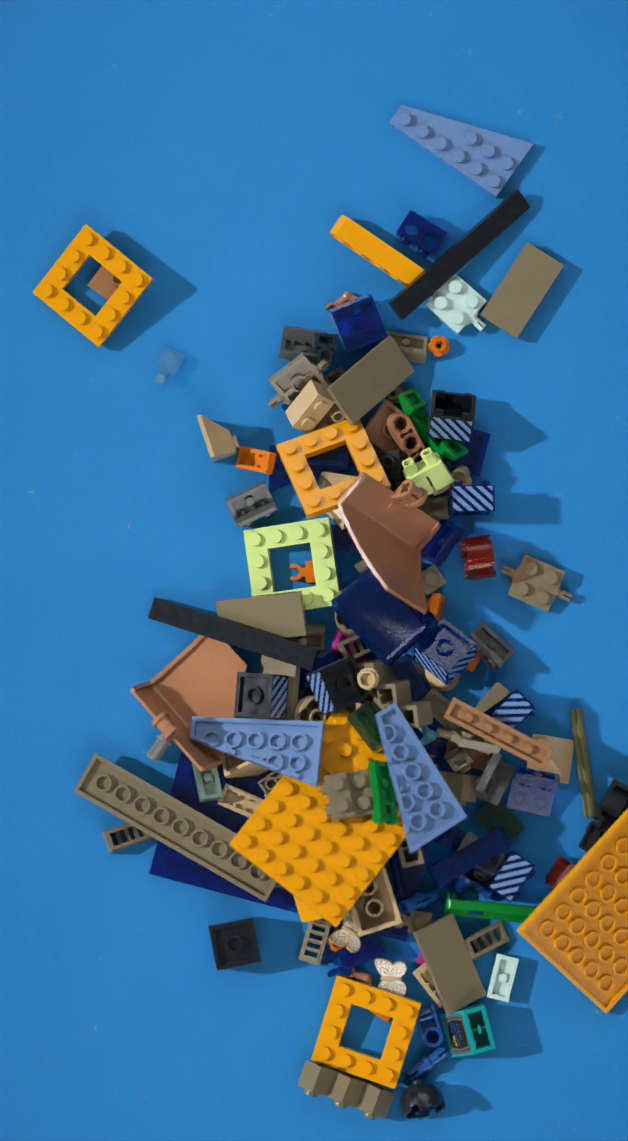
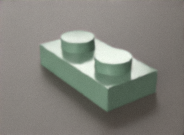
M192 762L200 803L222 800L223 793L217 767L201 772Z

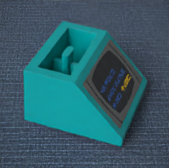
M484 1003L464 1007L451 1014H440L452 1058L496 1049Z

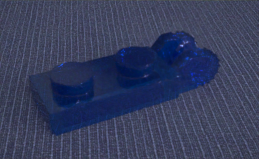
M378 933L360 940L361 946L356 953H351L344 947L337 950V953L322 960L323 965L330 964L339 958L342 966L331 969L327 973L328 976L333 977L344 971H350L385 955L386 951Z

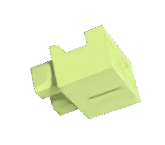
M430 447L420 453L423 460L415 463L413 458H407L402 461L404 469L402 471L406 480L411 479L417 487L426 489L428 495L434 493L432 484L436 491L454 482L449 469L442 461L438 452L435 453Z

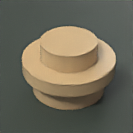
M367 667L358 673L357 681L361 688L372 690L379 684L380 677L375 669Z

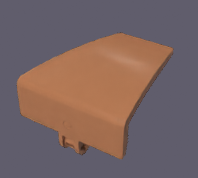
M361 472L338 499L337 505L359 552L383 587L388 592L425 614L428 608L422 582L421 550L441 527L439 521L418 508L426 501L428 492L423 487H417L411 479L403 481L395 491H392L367 473Z
M199 635L155 677L148 682L133 686L130 692L154 718L151 724L162 732L163 738L166 741L172 739L201 772H204L222 764L225 753L190 739L192 716L236 718L234 716L237 672H247L248 664L230 644Z

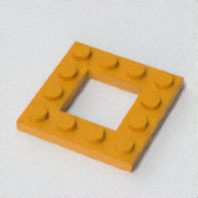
M85 224L32 293L96 346L101 347L154 278L92 227ZM90 256L122 281L97 315L93 314L64 290Z
M360 419L354 424H349L347 420H343L276 445V450L307 519L338 509L339 497L357 478L354 477L324 489H319L306 459L340 446H347L359 474L365 472L391 489L390 482Z
M338 974L311 1060L395 1089L422 1003ZM352 1004L393 1018L381 1059L340 1045Z

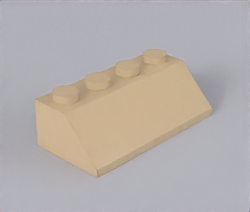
M385 865L350 909L359 937L402 923Z

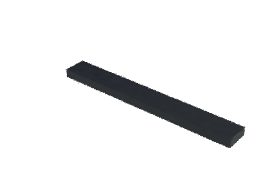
M519 190L512 192L388 302L399 319L404 320L530 208V205Z
M154 597L148 616L150 619L313 671L319 652L318 649Z

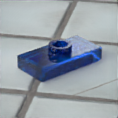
M408 653L389 662V666L397 680H409L412 700L428 693Z

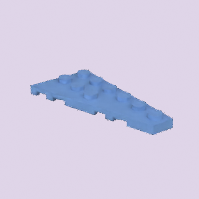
M404 105L400 106L389 122V125L495 198L533 146V143Z
M394 702L375 714L409 852L412 853L465 819L467 815Z
M192 716L190 739L192 741L318 788L325 725L323 721Z

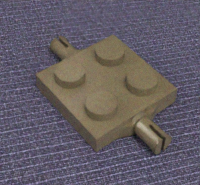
M302 352L268 378L271 385L276 389L277 395L267 403L272 409L281 402L290 406L310 380L329 387L330 384L323 377L322 371L332 364H329V360L324 358L316 365Z
M526 554L516 569L503 564L502 568L510 572L504 569L500 571V573L512 577V584L507 595L546 612L549 611L552 602L557 597L568 602L570 598L563 596V594L572 597V593L561 589V581L565 571Z
M446 722L444 729L438 728L436 731L437 737L452 740L459 747L499 754L501 748L455 723Z

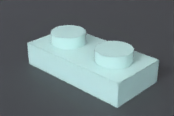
M496 954L486 997L509 1002L519 958Z

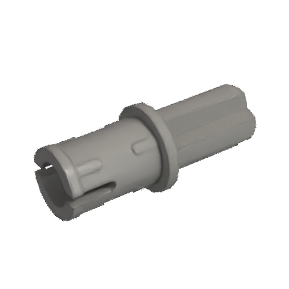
M162 733L160 736H156L158 739L147 753L148 758L154 762H157L167 747L172 745V739L166 741Z

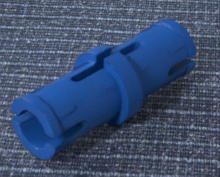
M431 887L423 892L418 891L413 893L412 897L400 901L398 908L402 914H408L416 909L421 910L427 904L439 900L440 893L435 887Z
M443 1045L428 1056L424 1055L421 1057L422 1060L406 1070L409 1076L415 1073L411 1076L412 1081H416L428 1071H434L435 1066L450 1057L447 1051L444 1052L445 1048Z

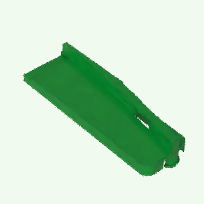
M446 891L444 916L453 914L460 917L523 923L538 906L457 898V892H453V897L450 898V892ZM468 910L482 911L483 915L468 914Z

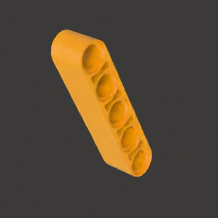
M345 215L340 216L329 232L336 240L405 287L424 271L416 263Z

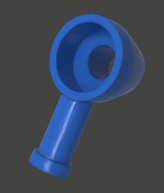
M461 868L457 870L452 882L454 889L464 893L472 888L483 895L486 900L491 897L493 890L479 883L468 871Z

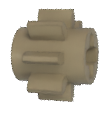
M457 746L448 752L450 757L446 760L455 773L461 771L464 774L472 769L470 763L474 760L466 748L460 750Z

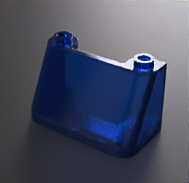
M366 566L349 579L331 601L334 611L379 660L386 665H391L435 628L439 622L432 612L427 611L423 614L419 611L416 613L406 602L388 592L369 566Z

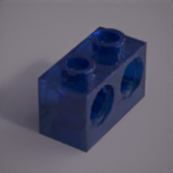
M410 210L397 230L396 236L399 237L398 241L407 247L412 245L417 248L416 252L424 258L429 256L433 259L448 233ZM410 225L415 226L418 232L414 235H409L405 231L406 227ZM432 237L435 239L436 244L428 247L425 245L424 239Z

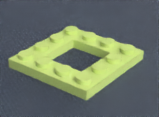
M330 517L243 530L252 596L302 591L305 610L342 605ZM310 543L316 586L275 592L269 549Z

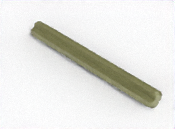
M578 708L571 709L569 713L583 812L585 818H590L596 812V803L583 711Z

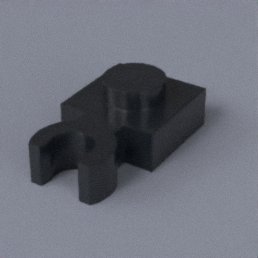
M315 333L314 353H317V363H320L322 358L329 359V364H332L333 355H336L337 334Z

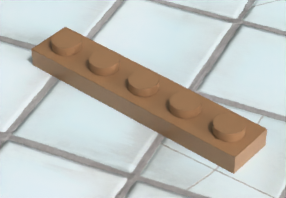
M454 697L443 716L449 721L542 770L553 749Z

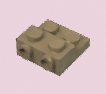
M368 769L349 773L345 771L323 776L324 782H320L322 795H327L328 804H325L327 817H332L333 823L373 814L374 805Z

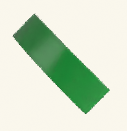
M415 388L399 394V401L405 415L410 418L418 435L428 446L440 455L453 461L469 453L461 441L427 437L429 415L424 408L428 403Z

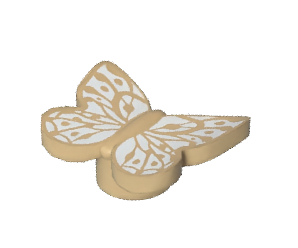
M349 910L343 918L344 925L329 937V942L340 947L345 945L348 951L356 953L360 949L361 942Z
M375 958V966L382 980L377 988L404 996L407 988L405 982L402 981V976L406 972V963L396 961L392 964L389 959Z

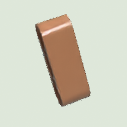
M392 413L386 420L387 428L398 449H401V455L404 460L413 458L415 462V459L421 456L420 453L425 447L410 418L405 414ZM400 417L402 419V426L396 429L395 421ZM411 437L412 445L406 448L405 440Z

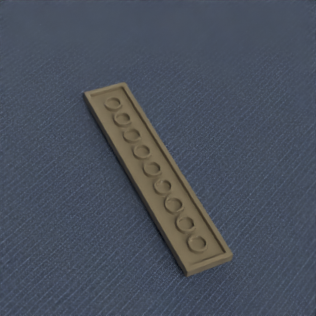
M97 753L93 755L73 790L78 795L265 902L277 883L229 846V843L237 833Z

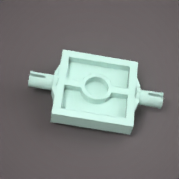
M457 274L435 291L431 299L425 304L426 308L457 335L470 323L480 332L486 326L477 315L487 301Z

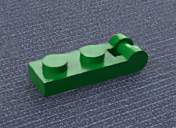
M374 760L368 763L374 805L372 820L375 824H383L385 822L387 825H395L398 821V814L387 762Z

